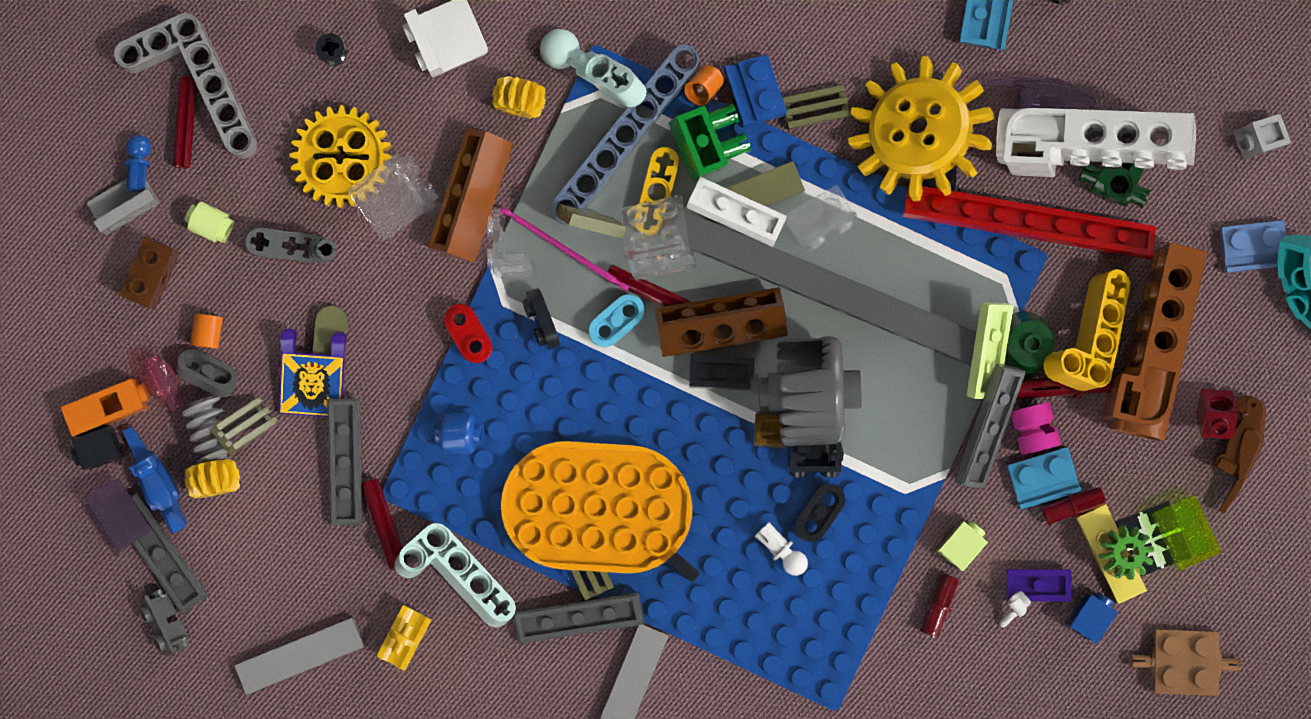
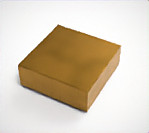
M755 414L753 446L785 449L786 445H783L780 440L782 436L780 429L786 425L780 422V415Z

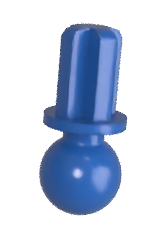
M143 135L132 136L126 144V151L131 159L125 160V166L128 167L126 189L135 193L145 190L146 170L150 167V162L144 159L149 156L152 147L149 139Z

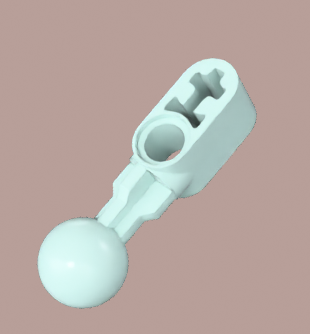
M554 29L543 37L540 44V54L544 62L555 69L574 67L578 76L592 83L603 94L626 107H635L645 99L646 87L631 69L606 55L596 54L593 51L588 53L581 51L578 39L570 31Z

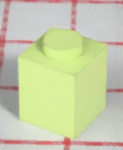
M960 521L936 550L958 570L964 571L988 542L983 538L985 532L973 521H970L969 524Z

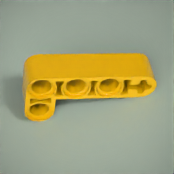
M1112 270L1096 275L1090 280L1075 349L1070 348L1051 353L1045 358L1044 371L1048 378L1079 391L1104 387L1110 382L1130 292V280L1124 271Z

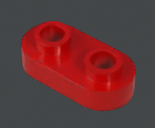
M465 304L451 306L445 314L444 322L461 354L471 363L486 361L491 356L493 346L475 312ZM464 314L466 322L460 326L456 325L454 322L455 316ZM474 341H479L482 345L478 353H473L470 350V345Z

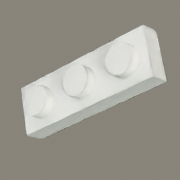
M700 177L686 207L771 247L774 246L787 218L786 215Z

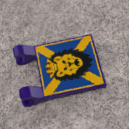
M284 329L281 333L279 414L328 417L327 399L343 398L347 335L344 332H336L332 336V354L295 352L297 332L295 329Z

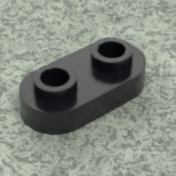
M536 288L527 291L526 299L522 300L527 317H533L537 328L533 329L539 347L545 345L547 350L560 347L556 328L540 289Z
M824 484L816 489L795 521V531L801 539L815 542L826 534L845 505V495L840 487L834 484ZM827 493L832 494L835 499L831 506H826L823 503V496ZM814 520L817 527L813 532H808L805 529L806 521Z

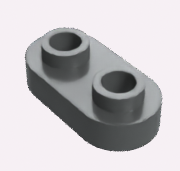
M195 349L185 350L178 357L176 371L183 380L216 396H227L235 390L238 376L231 366Z

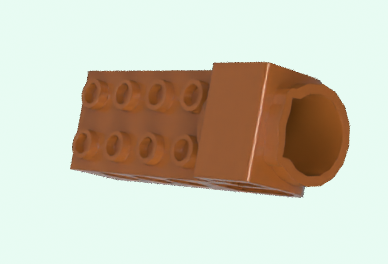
M1169 243L1159 248L1157 253H1153V257L1149 262V270L1153 271L1151 282L1145 284L1142 293V301L1146 302L1144 313H1139L1135 324V332L1139 333L1136 345H1131L1128 354V363H1132L1131 367H1124L1123 374L1113 376L1110 380L1111 388L1110 392L1107 393L1102 419L1112 421L1110 430L1136 437L1165 441L1208 251ZM1169 274L1175 277L1176 286H1172L1169 282ZM1162 305H1166L1169 309L1168 318L1162 313ZM1156 335L1162 340L1161 349L1155 345L1154 339ZM1124 394L1129 395L1126 413L1120 412Z

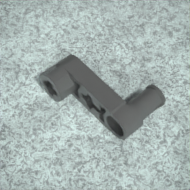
M254 228L243 239V246L250 255L305 263L328 262L336 255L337 249L335 243L328 238L268 228ZM256 233H260L261 239L266 240V247L262 246L260 251H257L256 246L250 243L251 237L255 238ZM289 237H293L294 243L305 245V238L310 239L307 247L308 258L302 257L304 254L302 250H294L292 255H288L287 249L282 248V243L288 242ZM323 244L329 247V253L326 256L321 254L319 247Z

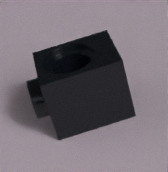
M105 427L72 440L74 448L71 449V454L75 464L81 466L82 470H92L125 457L114 427Z

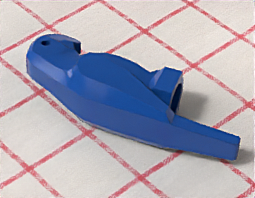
M133 426L123 430L122 432L136 460L134 465L130 467L133 476H137L141 491L150 509L153 511L158 510L163 515V519L171 533L175 534L186 528L187 520L181 511L178 500L180 491L172 476L157 455L150 453Z

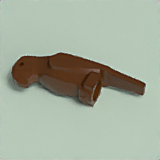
M1242 396L1236 400L1241 420L1236 424L1233 439L1226 440L1223 454L1215 455L1211 464L1226 474L1235 476L1234 483L1219 508L1221 513H1225L1235 499L1263 448L1266 407L1262 401L1253 396Z

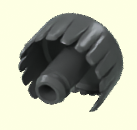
M834 336L778 342L777 348L782 349L777 351V359L789 360V362L778 363V373H768V378H759V374L751 377L752 408L760 411V407H769V411H782L779 419L782 424L786 425L780 429V434L782 435L780 440L783 445H829L839 443L844 438L845 409H858L862 407L860 370H843L841 342Z

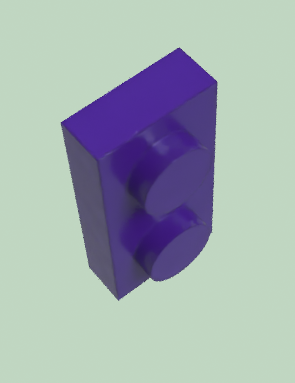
M1006 569V601L1019 591H1022L1030 601H1072V570Z

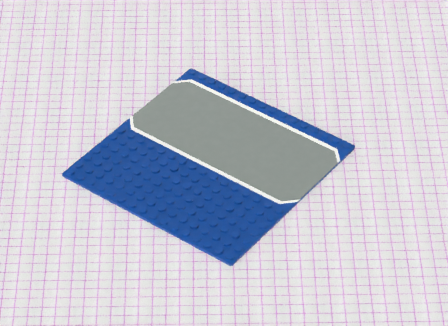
M595 45L590 50V52L593 51L596 54L606 55L631 69L644 86L655 73V71L601 46ZM578 76L513 214L525 219L606 272L611 265H615L692 302L779 287L661 237L673 207L715 223L714 220L686 208L699 179L691 180L668 123L676 116L702 106L695 105L687 99L684 87L586 209V211L614 217L616 221H620L622 225H625L627 229L623 239L569 226L556 220L551 211L554 199L627 109L623 104L603 94L595 85ZM668 78L660 79L656 84L658 92L663 94L669 93L674 87L673 82ZM711 98L703 106L706 107L709 113L727 105ZM642 103L636 109V114L641 118H649L654 112V107L649 103ZM737 110L733 111L732 113L728 114L727 116H730V115H733V114L737 113ZM739 119V122L736 124L733 123L715 130L720 142L744 133L747 136V140L739 145L741 146L749 142L751 147L750 152L728 159L729 165L720 171L702 177L724 188L789 162H794L805 191L767 206L787 216L773 246L774 248L973 331H977L981 302L1014 305L1013 313L1024 310L1047 260L1045 252L1005 234L902 217L906 194L905 187L897 184L892 193L887 195L880 189L883 177L875 173L865 177L857 165L765 122L753 123L742 128ZM628 127L621 128L616 138L621 143H629L634 138V131ZM669 147L677 153L679 167L663 229L657 236L647 238L640 235L636 230L635 218L651 156L658 148ZM603 152L598 156L597 164L602 168H608L613 165L615 157L609 152ZM664 154L663 158L656 159V162L660 164L659 175L652 172L651 178L658 177L670 182L671 177H665L667 166L674 165V162L670 161V155ZM582 177L578 181L577 188L582 193H588L593 190L595 181L591 177ZM653 184L648 189V196L653 201H661L666 196V189L661 184ZM565 201L561 203L563 205L575 207L574 204L570 201ZM644 203L643 208H649L650 210L647 219H641L640 223L644 224L645 231H650L652 227L658 226V223L654 221L655 210L662 213L663 207H652ZM511 217L469 306L475 312L492 342L491 356L482 363H471L463 357L453 340L382 491L386 501L430 522L443 524L450 531L581 592L571 570L550 568L534 562L515 546L507 534L502 519L501 499L503 488L510 472L531 451L554 442L633 445L656 451L669 459L677 467L689 487L692 499V520L688 534L676 554H680L697 569L699 576L691 583L668 563V559L663 564L644 572H608L614 588L592 598L639 591L645 623L830 710L836 711L844 700L982 399H973L966 396L971 366L781 287L788 336L779 337L774 340L749 342L743 345L719 347L709 351L702 350L684 353L679 356L663 357L654 309L662 306L628 290L624 291L619 286L608 282L604 277L525 228ZM721 225V226L726 227V228H728V229H730V230H733V231H735V232H738V231H736V230H734V229H732V228H730V227H727V226H725V225ZM539 288L543 295L560 341V347L547 350L545 345L539 347L533 329L537 328L533 317H527L522 300L526 299V292ZM627 294L637 296L644 304L645 312L642 321L613 346L602 348L595 345L589 335L591 322L619 297ZM626 306L622 312L626 317H631L634 315L635 310L631 306ZM465 316L462 320L461 325H463L466 322ZM606 326L601 327L599 330V335L603 338H607L611 334L610 328ZM824 336L838 338L842 346L843 370H860L862 395L861 408L845 409V433L841 441L844 456L839 476L829 478L822 476L820 472H808L806 477H792L789 475L788 448L790 446H786L785 449L753 446L755 414L780 415L782 411H769V407H760V411L753 409L751 406V391L689 388L691 355L754 358L753 376L759 374V378H768V373H778V363L789 362V360L777 359V351L782 349L777 348L778 342L783 340L814 339ZM474 341L470 345V350L473 353H478L482 348L479 341ZM447 413H471L477 418L478 425H483V442L478 444L475 451L471 454H447L435 441L437 421L442 420L443 416ZM824 484L837 485L845 495L843 509L820 540L808 542L801 539L795 531L796 518L818 487ZM827 493L823 496V503L826 506H831L834 503L835 499L832 494ZM808 520L805 523V529L808 532H813L817 527L814 520ZM768 522L788 542H793L789 547L792 551H800L806 556L808 566L804 573L798 576L787 573L783 568V559L779 557L777 560H774V555L755 537ZM579 570L588 591L593 590L586 571ZM593 571L599 585H604L605 582L601 573Z

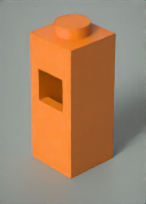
M131 378L60 408L72 437H81L148 410L147 401L150 400V396L144 383L139 384L138 380Z

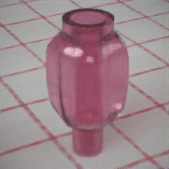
M159 355L142 362L144 369L141 376L151 395L159 401H164L169 412L180 408L181 405L176 397L179 385L170 364L165 360H161Z

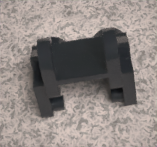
M841 441L837 444L790 446L788 448L789 475L802 478L806 477L808 472H820L824 477L833 478L839 476L844 456Z

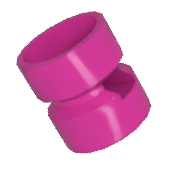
M1050 402L1011 412L1014 429L1020 431L1017 441L1021 455L1061 445L1057 428L1051 426L1054 415Z

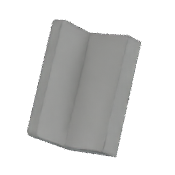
M127 179L88 201L87 205L96 218L93 222L100 233L108 235L160 204L147 180L145 190L142 192L128 191L126 189Z

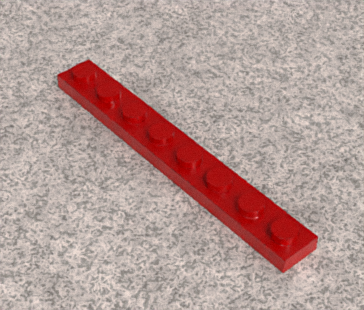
M909 184L906 187L902 217L1144 259H1151L1153 257L1156 226L956 191H951V194L945 196L938 188L922 186L923 192L920 201H913L908 192Z

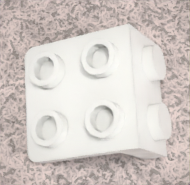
M452 0L418 15L416 9L404 14L408 22L402 25L409 42L416 41L420 52L415 53L422 71L429 70L432 78L482 57L488 52V47L467 0Z

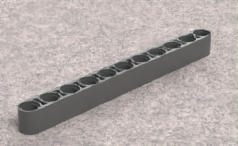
M676 207L672 208L661 234V237L971 366L976 331Z

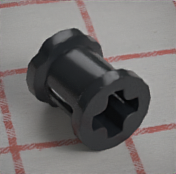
M326 33L317 40L316 51L325 63H328L330 66H338L344 62L348 55V49L338 35ZM334 43L337 49L334 51L335 55L330 56L325 51L329 50V44Z

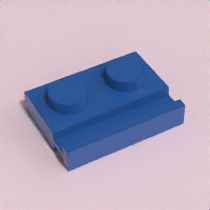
M768 54L738 62L736 65L724 66L723 71L742 128L753 123L758 124L786 116L787 110Z

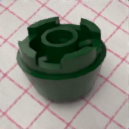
M1025 311L1013 313L1004 365L1019 367L1026 371L1025 375L1035 373L1044 367L1045 358L1053 353V332L1049 324L1035 313Z

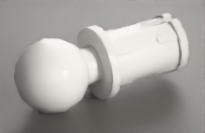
M770 522L755 535L774 555V560H777L779 557L783 559V568L787 573L798 576L806 571L808 566L806 556L800 551H792L789 547L793 542H788L782 537Z

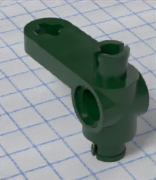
M1089 162L1088 166L1083 167V172L1080 173L1078 179L1091 184L1090 191L1102 196L1107 202L1118 203L1124 207L1131 202L1143 208L1147 201L1146 197H1149L1151 192L1150 189L1137 185L1144 168L1135 167V163H1129L1127 169H1117L1103 165L1099 168ZM1117 178L1124 183L1125 189L1123 194H1117L1112 191L1110 187L1111 179Z

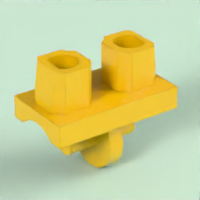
M403 605L376 657L405 671L432 619Z

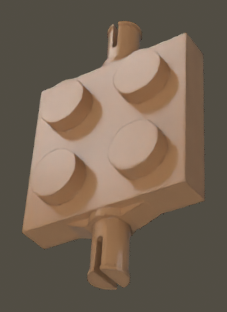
M1156 629L1153 630V648L1150 655L1131 654V660H1143V662H1131V667L1150 668L1153 677V694L1219 696V678L1222 671L1240 672L1241 666H1229V664H1241V659L1222 658L1219 650L1220 632Z

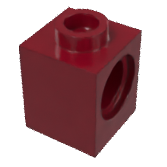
M1201 389L1196 413L1201 438L1233 439L1238 419V410L1233 391Z

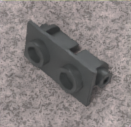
M159 589L150 594L153 600H150L148 595L142 597L139 600L141 606L138 609L143 621L146 624L150 623L155 633L152 635V639L159 652L164 651L166 657L175 652L174 646L177 651L188 647L187 640L189 636L180 619L168 623L166 618L177 612L168 594H164L163 590Z

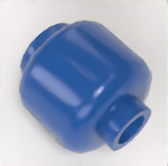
M447 413L443 416L442 420H438L436 423V444L441 446L442 450L447 454H471L475 451L477 445L483 442V425H478L477 418L471 413Z

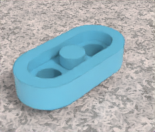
M631 294L619 297L591 322L589 335L592 342L602 348H608L616 344L642 321L645 312L643 302L637 296ZM626 306H631L634 308L635 313L631 317H626L622 312ZM606 326L610 328L611 334L609 337L603 338L599 335L601 327Z

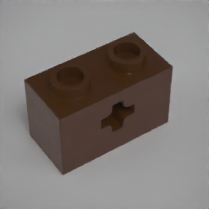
M144 237L119 296L156 311L180 253Z

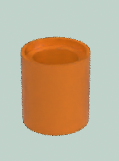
M702 66L684 87L687 99L698 106L706 105L724 83L723 76L714 66Z
M195 313L190 345L218 349L223 318Z

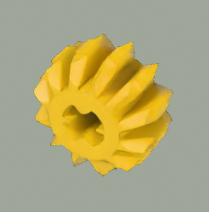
M501 77L497 79L496 86H494L492 103L493 107L502 113L520 118H536L541 115L542 109H544L546 92L545 88L536 82L518 77Z
M229 459L192 465L185 470L186 489L188 488L189 496L198 499L236 491L240 487L239 469L236 467V462Z

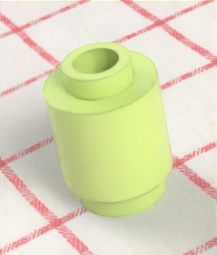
M202 201L197 206L192 204L185 216V222L188 223L187 229L214 243L217 241L225 243L235 222L229 218V214Z

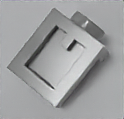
M1281 114L1252 122L1234 131L1238 148L1244 160L1291 144Z

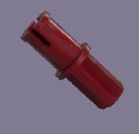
M1097 487L1074 496L1068 494V498L1041 506V509L1049 526L1052 523L1072 516L1078 518L1080 513L1106 504V498L1102 489Z
M947 574L941 576L932 601L928 600L930 607L922 628H920L921 632L939 638L947 613L952 612L950 605L959 585L957 578Z

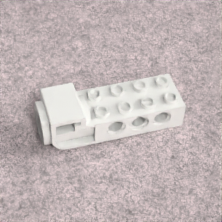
M1001 108L997 126L996 157L998 163L1006 164L1011 175L1054 177L1056 165L1063 166L1064 160L1070 161V164L1075 166H1088L1091 161L1102 162V165L1106 167H1121L1122 163H1135L1134 166L1137 168L1149 169L1153 168L1154 164H1167L1168 169L1184 170L1186 165L1194 166L1196 143L1194 113ZM1094 137H1102L1097 142H1090ZM1127 138H1135L1130 143H1122ZM1159 139H1167L1164 144H1154ZM1019 154L1040 155V157L1019 156Z

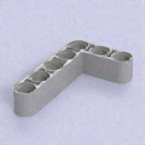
M189 13L179 14L123 40L116 46L114 50L116 62L131 73L141 72L182 53L225 147L233 155L242 159L249 158L257 150L256 137L204 26L195 16ZM188 23H194V33L191 36L183 37L181 34L183 26ZM165 36L167 39L165 47L161 50H154L153 42L155 39ZM133 49L137 50L138 58L136 61L130 64L125 63L126 53ZM201 51H207L209 56L206 63L196 65L194 61L196 54ZM214 79H220L222 82L221 89L217 93H209L207 89L209 82ZM227 107H233L235 110L233 119L223 122L221 120V112ZM246 135L248 137L247 146L242 150H235V139L238 136Z

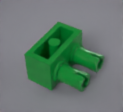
M732 103L709 113L706 107L702 106L676 116L668 123L692 181L720 171L729 165L728 159L751 151L749 142L741 146L739 145L747 140V136L744 133L720 142L715 130L739 122L737 113L727 116L736 110Z

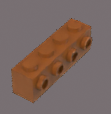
M466 128L428 248L456 259L475 263L487 223L490 220L496 195L500 189L505 167L509 161L513 146L512 142L487 131Z

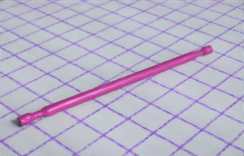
M506 207L502 209L501 212L512 217L525 228L605 279L617 284L624 291L629 289L627 284L618 281L616 277L525 219L513 214Z

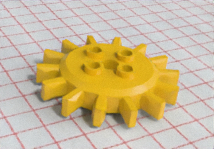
M928 56L921 57L919 78L907 80L903 68L897 62L891 64L892 76L895 78L897 85L885 92L879 84L869 80L866 83V87L871 96L879 100L874 110L870 111L864 108L852 107L850 112L857 121L870 123L869 133L849 137V145L853 150L872 146L875 151L872 156L864 160L857 167L866 177L882 165H885L889 170L881 181L880 189L887 195L892 193L901 177L910 179L908 192L913 201H920L923 192L922 182L931 178H935L936 186L945 196L951 194V185L945 173L954 166H957L964 174L973 178L977 171L971 161L963 156L969 147L980 150H991L992 147L989 138L983 135L972 134L974 124L994 120V113L990 107H982L971 111L968 109L967 104L984 91L978 80L957 92L953 86L962 72L959 65L952 62L941 80L932 78L933 64ZM910 103V108L907 111H900L904 104ZM936 106H940V112L932 115L931 110ZM917 119H925L927 121V126L921 133H913L911 131V125ZM898 133H904L901 141H894V137ZM928 137H935L931 145H925V140Z

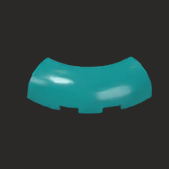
M1287 235L1280 240L1277 262L1278 276L1282 281L1286 294L1285 299L1291 311L1298 320L1301 319L1311 329V236Z

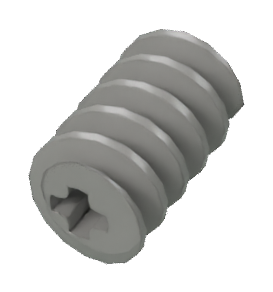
M219 396L199 399L184 405L190 407L182 412L183 417L193 418V420L186 424V429L197 430L189 439L192 442H200L198 446L193 448V453L204 454L203 457L197 460V464L232 458V456H227L228 452L211 432L216 424L223 421L216 419L218 415L224 412L223 408H213V404L220 400Z

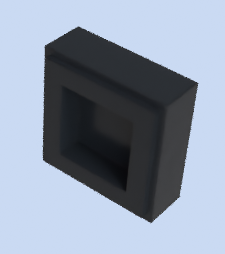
M675 553L669 559L668 563L691 583L699 576V571L680 554Z

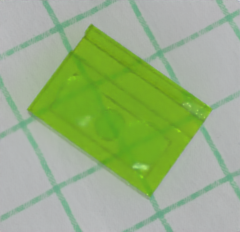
M1195 494L1151 513L1178 571L1185 570L1192 565L1222 553Z

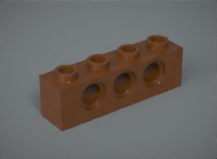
M780 287L654 308L663 357L679 356L684 353L702 350L709 351L719 347L743 345L749 342L774 340L779 337L788 336L785 308Z

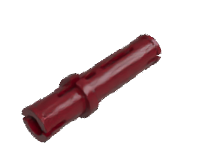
M1050 378L1023 380L1016 400L1066 395L1081 398L1083 394L1109 393L1111 383L1109 382L1104 387L1079 391L1066 387V385L1053 381ZM1057 386L1056 388L1033 389L1038 387Z

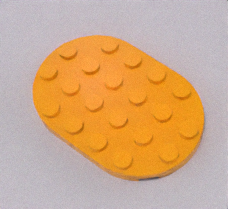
M554 442L534 449L514 466L503 488L501 512L505 529L512 542L525 556L538 564L564 570L639 573L663 564L681 547L691 525L692 499L687 482L681 472L669 459L656 451L633 445Z

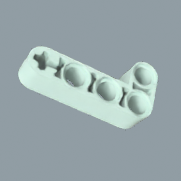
M434 523L427 526L401 550L395 559V569L404 578H414L432 564L481 619L491 627L496 628L505 625L515 614V602L510 595L443 524ZM427 535H437L441 540V546H431L427 541ZM413 555L416 557L418 567H408L404 562V556ZM449 558H458L462 562V570L452 569L448 562ZM476 580L482 583L484 593L477 594L473 592L470 582ZM491 594L493 598L485 604L483 601ZM503 607L504 611L498 616L493 612L495 608Z

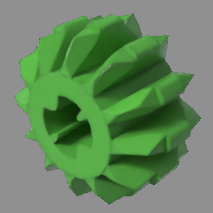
M1119 526V535L1113 530L1107 532L1112 542L1104 540L1100 542V545L1107 548L1108 551L1107 553H1100L1099 559L1110 560L1103 568L1105 571L1115 568V578L1120 579L1125 573L1127 580H1133L1135 571L1139 575L1146 573L1142 563L1146 565L1153 564V560L1146 557V553L1154 552V547L1144 546L1150 537L1144 534L1138 538V527H1133L1128 532L1126 526ZM1125 548H1132V555H1129L1128 558L1121 557V551L1125 550Z

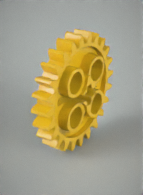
M340 105L338 114H335L329 106L327 107V116L325 117L316 111L317 121L315 123L308 119L304 120L308 126L307 131L302 129L296 130L302 137L301 141L294 140L291 142L298 148V152L289 154L292 159L298 160V163L291 166L292 171L301 172L295 179L296 182H307L303 191L307 194L315 190L313 199L316 202L325 196V205L328 207L334 199L339 208H343L345 200H348L352 207H356L357 197H360L365 203L368 202L366 192L370 191L377 195L378 192L374 185L376 183L385 185L386 182L381 177V174L391 173V170L384 165V162L392 161L393 157L385 154L384 151L390 149L392 145L390 142H381L388 134L385 130L376 132L380 125L377 120L368 124L370 115L367 112L359 118L356 107H353L350 113L347 114L345 107ZM327 133L332 134L334 137L333 144L329 148H320L319 138ZM356 134L365 136V144L360 149H352L350 147V139ZM340 150H343L349 156L369 155V159L345 158L342 164H340L335 158L314 159V155L338 156L340 155ZM323 165H331L333 167V174L327 180H320L318 178V170ZM356 165L363 166L365 170L364 176L360 180H351L349 178L350 169Z

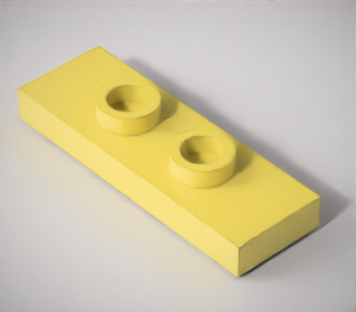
M1107 505L1097 507L1076 518L1116 604L1146 592L1145 585L1136 571L1134 579L1127 580L1125 573L1120 579L1114 577L1115 568L1110 571H1105L1103 568L1110 560L1099 559L1100 553H1107L1108 551L1107 548L1100 545V542L1102 540L1112 542L1107 534L1110 530L1115 531L1119 535L1118 528ZM1127 548L1120 552L1121 557L1128 558L1130 555Z

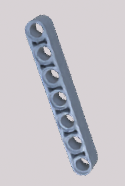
M689 45L677 46L646 83V96L640 104H651L654 107L652 116L649 118L639 117L636 114V109L639 105L627 107L556 196L552 203L551 211L558 222L566 224L556 216L559 204L562 202L570 201L574 204L575 208L586 210L694 75L698 68L699 58L693 47ZM683 53L689 54L694 60L692 66L686 69L678 67L675 63L676 58ZM663 78L670 79L674 84L672 91L666 94L660 93L656 89L657 82ZM628 127L634 131L632 141L621 143L617 140V133L621 128ZM603 152H609L615 157L613 165L608 168H602L597 164V158ZM585 176L591 177L595 181L593 190L588 193H582L577 188L578 181Z

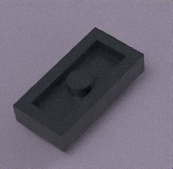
M691 355L689 388L751 391L754 358Z

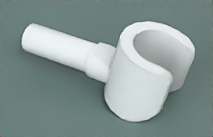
M1022 591L1015 593L1008 600V605L1012 609L999 622L1001 627H1006L1015 617H1021L1026 613V607L1031 604V601Z

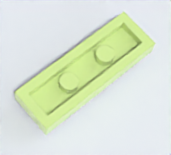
M981 302L966 396L973 399H984L995 365H1004L1014 305Z

